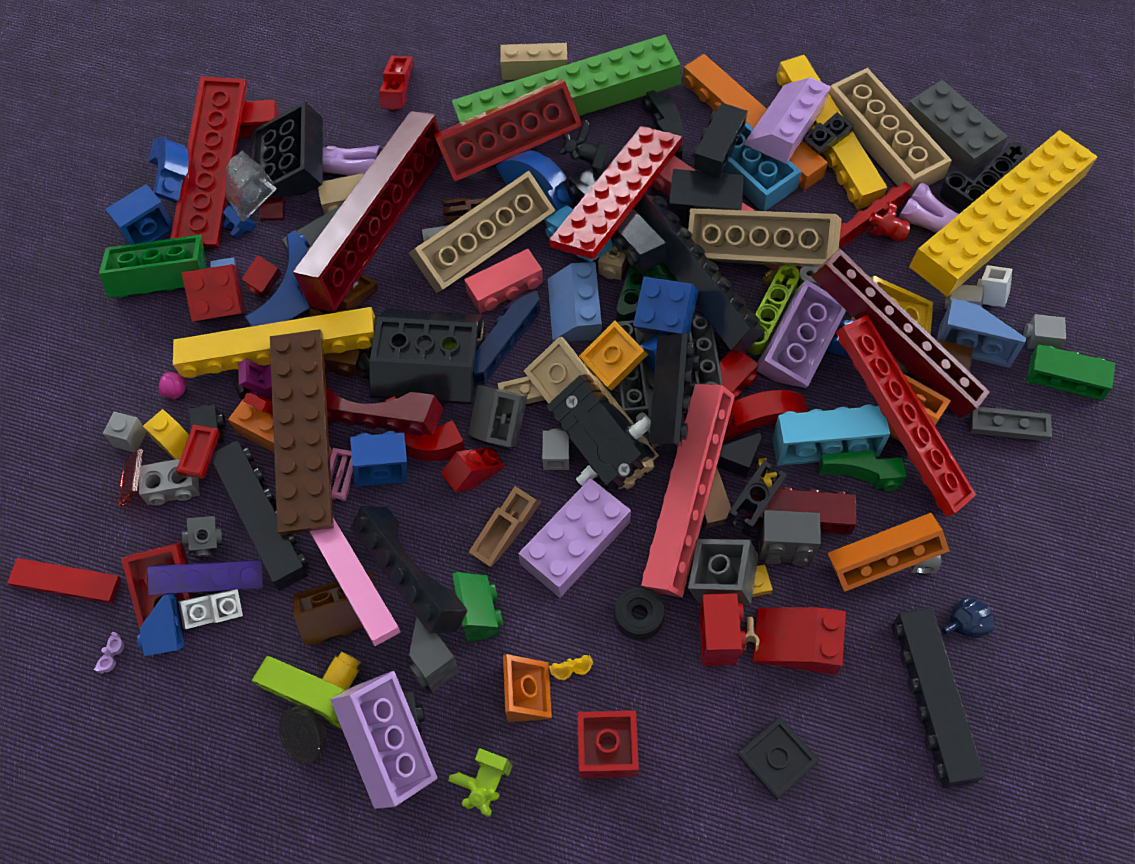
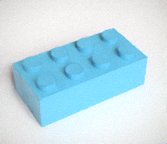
M871 404L850 409L848 407H839L828 411L814 409L805 413L785 412L782 415H778L772 436L776 464L781 466L819 462L822 454L874 450L875 457H879L890 436L887 418L880 411V406Z

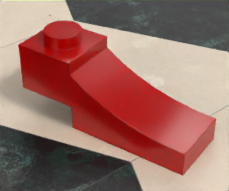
M390 57L383 72L384 82L379 90L381 108H388L391 111L403 109L407 100L406 95L413 67V57Z

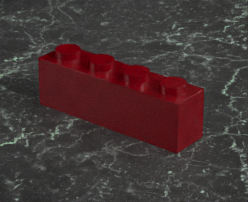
M783 487L778 490L766 510L820 513V532L851 535L856 526V495H851L844 491L824 493L817 489L797 491L790 487ZM750 495L754 501H762L758 495ZM745 510V518L751 520L753 514ZM762 516L755 525V527L759 528Z

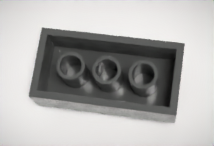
M944 80L939 81L911 99L906 109L952 160L951 163L966 176L995 158L1001 152L1008 137Z

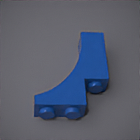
M296 230L287 234L286 238L289 260L285 277L276 293L263 306L245 316V321L249 327L295 320L310 310L303 292L299 291L300 286L293 274L296 266L308 252L307 248L310 245L303 234L299 235Z

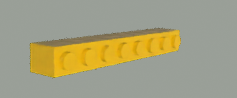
M805 55L780 62L779 71L776 75L780 86L809 77L821 82ZM829 93L823 109L808 130V133L820 122L824 124L836 112L842 115ZM853 131L835 146L823 152L828 166L835 172L838 183L843 185L849 201L854 203L857 210L868 207L875 199H881L885 196L887 186Z
M372 307L174 339L173 366L184 378H192L197 375L216 374L221 371L239 369L238 363L245 359L258 365L271 364L270 336L318 329L323 333L324 354L343 353L354 349H367L373 345L377 320Z

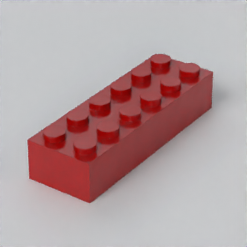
M559 79L435 133L434 136L455 182L582 126L566 82Z

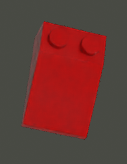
M182 541L129 554L121 558L139 628L162 596L167 595H148V566L188 564ZM193 592L176 593L177 603L194 598ZM179 609L181 627L183 628L182 619H181V614H180V609Z
M820 607L758 608L755 634L759 638V648L755 651L756 645L754 643L752 662L837 675L843 663L846 611Z

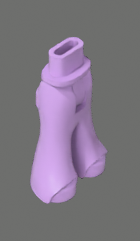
M381 145L354 149H343L336 146L324 147L323 172L347 176L363 173L364 176L383 150V147Z
M921 182L898 218L937 233L959 214L937 200L931 193L928 185Z

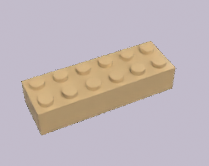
M868 68L831 85L829 95L843 117L854 125L853 133L860 144L897 186L906 182L912 187L909 196L914 194L921 182L930 186L945 178L952 160Z
M527 171L413 249L409 254L435 292L438 293L555 212V209L530 171Z
M690 208L688 230L691 232L694 242L705 250V256L712 262L820 268L839 248L842 219L837 214Z

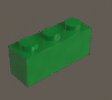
M1038 344L1030 356L1026 382L1103 401L1113 387L1115 362L1081 355L1075 351L1056 349L1050 345Z

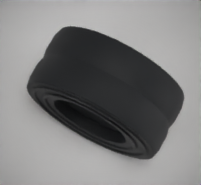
M642 587L629 589L616 602L614 614L616 626L624 636L632 640L649 639L656 635L662 627L665 612L664 605L660 597L652 590ZM641 607L646 610L647 617L641 621L635 620L631 615L632 610Z

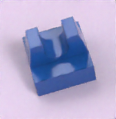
M228 205L223 212L226 215L223 226L228 229L233 228L230 234L234 237L239 238L246 231L252 232L256 226V223L243 210Z

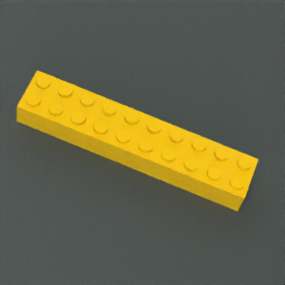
M1059 130L919 247L909 267L948 297L1084 178L1097 159V156L1070 138L1069 135Z

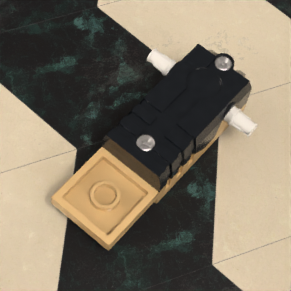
M558 337L524 370L548 402L546 406L548 410L562 424L561 427L564 431L570 434L571 440L589 462V466L576 478L580 485L583 486L590 478L593 480L599 475L609 489H622L624 487L628 490L635 485L637 479L644 476L645 472L648 473L655 467L653 461L659 455L649 445V442L643 435L650 427L651 420L645 416L634 424L600 379L592 375L563 337Z

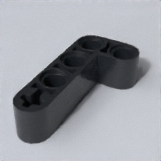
M1020 143L1008 144L974 181L959 172L949 173L940 191L941 198L962 212L1021 163L1027 154L1026 148Z

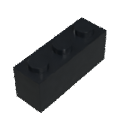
M721 102L718 110L712 112L709 121L710 125L708 128H704L700 145L696 144L693 149L694 169L721 177L745 129L747 110Z

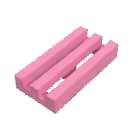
M333 448V453L330 457L331 479L338 456L341 455L342 459L332 489V500L340 499L346 502L354 476L352 453L349 450ZM348 457H351L347 473L345 476V480L342 486V490L340 493L338 491L343 478Z

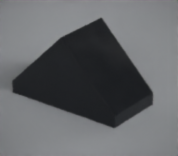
M760 432L723 445L717 467L747 478L762 439Z

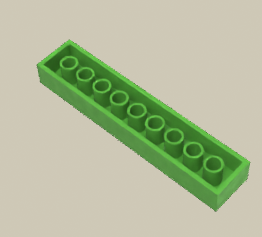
M662 35L452 100L457 121L461 123L562 79L567 84L578 116L645 96L648 91L655 90L658 92L680 85L681 68L666 35Z

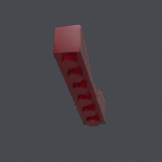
M326 385L328 422L340 421L350 426L360 424L371 429L380 427L395 432L406 431L417 436L422 434L433 435L443 411V407L435 395L410 392L400 398L387 402L361 404L347 401L335 395Z

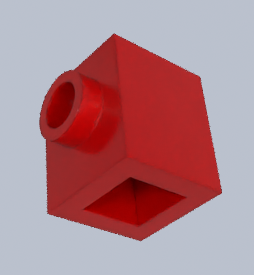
M257 255L242 277V280L247 285L245 287L246 290L256 296L261 293L267 297L282 272L279 268Z

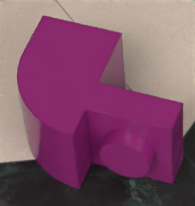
M247 359L239 362V385L250 389L252 394L272 399L271 364L267 367H262Z

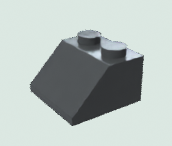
M416 616L409 653L413 663L410 669L422 688L428 686L431 692H434L460 672L454 656L437 633H429Z

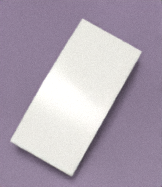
M238 589L178 602L183 629L243 616Z

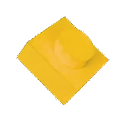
M765 565L757 566L752 597L772 593L773 589Z

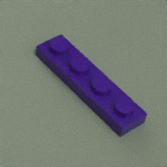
M262 560L148 566V595L263 588Z

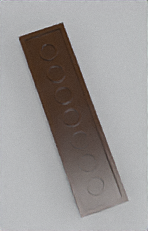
M318 329L270 336L277 530L280 535L331 529L334 528L323 333Z

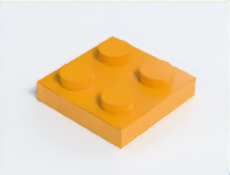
M614 321L579 357L612 391L648 354Z

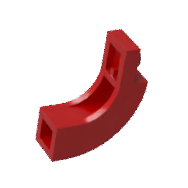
M773 390L756 393L734 401L723 441L728 442L759 426L776 424L778 415H782L785 412H809L804 396L788 390Z
M394 396V397H392V398H389V399L385 400V402L390 401V400H394V399H396V398H395V396ZM453 420L436 427L433 435L422 434L417 436L406 431L398 432L404 433L406 454L419 460L451 459L457 451L465 450L463 439Z

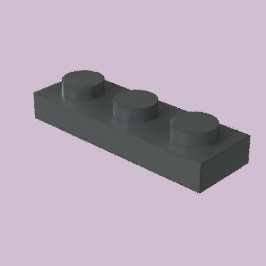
M978 407L970 412V433L1049 442L1052 438L1051 414Z

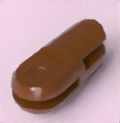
M470 197L442 201V206L448 207L443 209L444 216H452L444 219L445 224L453 223L488 198L470 200Z

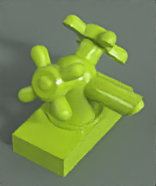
M479 748L475 758L480 766L476 779L458 772L450 775L448 781L471 791L469 798L462 801L463 807H466V809L476 807L481 810L482 814L489 817L491 815L490 801H495L499 798V793L495 791L501 776H509L513 765L508 759Z

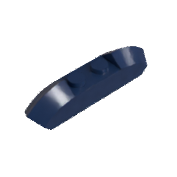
M537 290L524 293L510 301L502 309L505 314L498 317L492 331L484 335L481 344L476 345L473 366L475 386L487 383L539 315L540 301Z

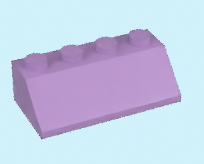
M811 77L784 85L748 136L744 145L787 164L823 109L831 86Z
M805 280L794 291L757 362L759 364L757 371L777 383L804 388L808 387L846 310L826 291Z
M394 671L356 685L330 699L374 809L395 807L438 779Z

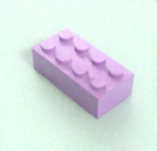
M590 478L518 553L520 565L561 598L630 523L631 510Z

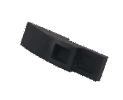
M655 90L646 92L642 99V106L646 112L649 111L656 130L682 136L683 144L674 154V156L682 160L684 131L676 105L671 97L662 100Z

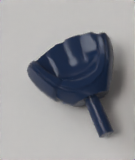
M963 598L956 605L951 615V624L943 627L941 631L943 634H947L957 630L969 637L984 636L991 633L995 628L993 614L987 608V605L973 598Z

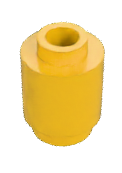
M341 651L338 657H334L322 679L346 691L359 672L358 666L361 662Z

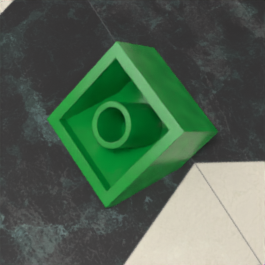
M462 572L452 573L456 595L468 609L462 621L467 642L500 636L498 626H503L500 609H494L493 601L498 600L495 584L489 585L487 575Z

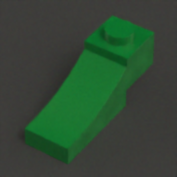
M874 450L822 454L818 463L819 475L830 474L854 477L873 484L875 489H884L885 491L898 489L907 477L902 457L876 460Z

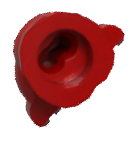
M887 202L888 205L884 207L887 214L880 216L872 213L870 215L869 221L876 224V226L872 224L871 228L868 229V233L875 237L884 234L893 241L900 243L907 237L910 223L897 218V206Z

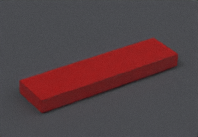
M17 558L7 583L13 587L112 604L121 578L118 575Z

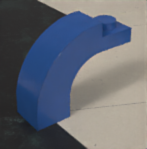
M158 137L152 141L148 160L149 163L158 166L153 192L157 197L176 203L179 201L182 181L187 177L188 150L184 145L164 137Z
M526 150L495 165L506 185L527 171H530L552 204L555 212L573 202L562 183L567 179L565 174L552 160L538 152Z

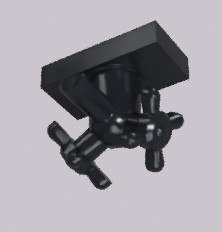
M583 120L576 140H572L568 133L563 135L565 142L563 148L558 151V154L570 153L572 159L583 160L590 163L589 166L601 169L609 146L601 143L594 145L586 142L590 125L588 120Z

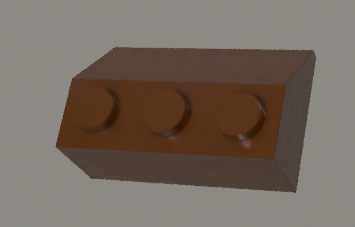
M373 570L365 571L379 593ZM337 580L294 594V619L304 646L311 643L314 645L320 644L327 638L336 635H348L353 630L363 627Z

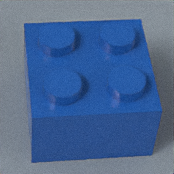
M147 184L105 209L127 245L158 241L172 232L173 223L160 199Z
M643 277L633 326L640 332L656 335L681 333L690 335L699 293L698 289L691 283Z
M388 431L381 435L362 433L356 437H350L355 487L407 483L404 433Z

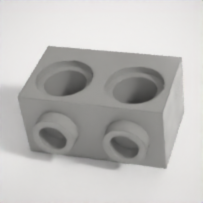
M180 459L138 466L139 495L147 505L155 506L172 500H189L191 497L200 496L199 478L178 475L176 469ZM186 478L183 483L178 484L180 480ZM160 483L159 486L153 488L155 484Z

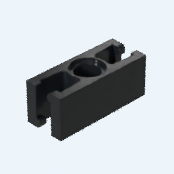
M763 460L730 509L725 520L731 526H735L737 523L735 518L741 509H745L748 513L753 514L751 520L745 518L743 521L745 526L742 533L749 536L787 476L786 473L780 470L777 478L774 477L772 480V487H768L765 483L760 482V478H764L767 471H770L772 465ZM750 495H758L762 501H754Z

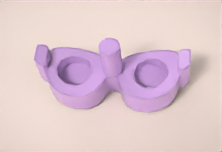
M116 632L111 633L107 646L101 650L105 655L99 659L94 668L97 673L103 674L113 670L116 665V661L113 658L114 655L120 654L124 649V642Z

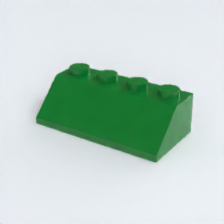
M194 235L105 248L99 276L108 298H122L132 294H149L153 291H171L176 288L185 287L182 272L206 269L202 236Z

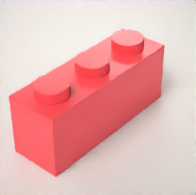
M526 249L464 279L466 293L481 314L485 311L493 310L497 305L507 300L515 299L519 294L529 289L537 288L543 283L542 268L529 249Z

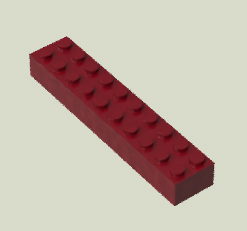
M410 111L301 262L296 266L293 274L309 307L330 312L336 311L443 156L434 136L435 133L440 132L434 114Z

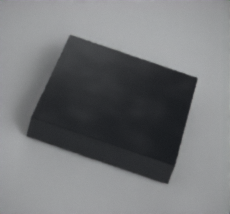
M780 716L737 753L739 759L776 801L820 761Z

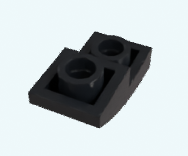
M836 112L824 124L820 122L803 137V140L820 154L854 131V125Z

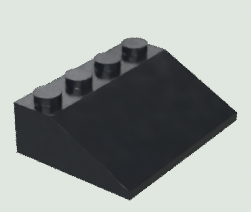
M306 101L252 130L249 198L251 200L304 195L323 185V118Z

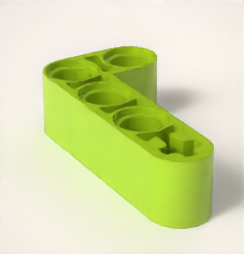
M783 265L777 271L755 314L760 319L759 324L765 330L759 337L762 341L754 342L747 350V353L753 355L763 353L794 291L797 289L800 273L795 266ZM786 280H788L787 283H786V287H785V286L783 285V282H785ZM773 298H780L782 301L777 302ZM767 317L772 319V321L766 322L762 318Z
M266 656L251 680L254 684L323 716L330 723L342 729L330 699L343 693L344 689L270 656Z

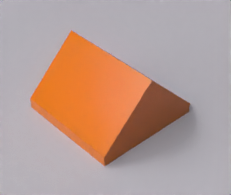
M509 654L503 655L505 712L508 722L552 718L549 663Z

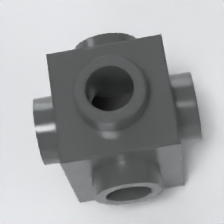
M215 516L187 518V531H182V546L188 547V554H194L196 558L211 556V552H216L217 544H222L221 528H216ZM203 535L206 539L199 540L197 537Z

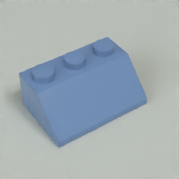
M595 262L571 263L548 278L552 341L554 342L558 337H563L567 342L596 340L602 334V323Z

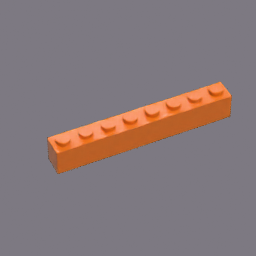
M703 54L684 66L683 83L702 102L709 105L713 111L718 110L721 102L747 110L746 122L755 128L767 109L710 58ZM803 140L789 159L801 170L798 186L803 191L821 180L825 175L828 162Z

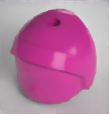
M164 373L159 382V394L162 397L173 400L180 398L187 386L186 379L178 373Z

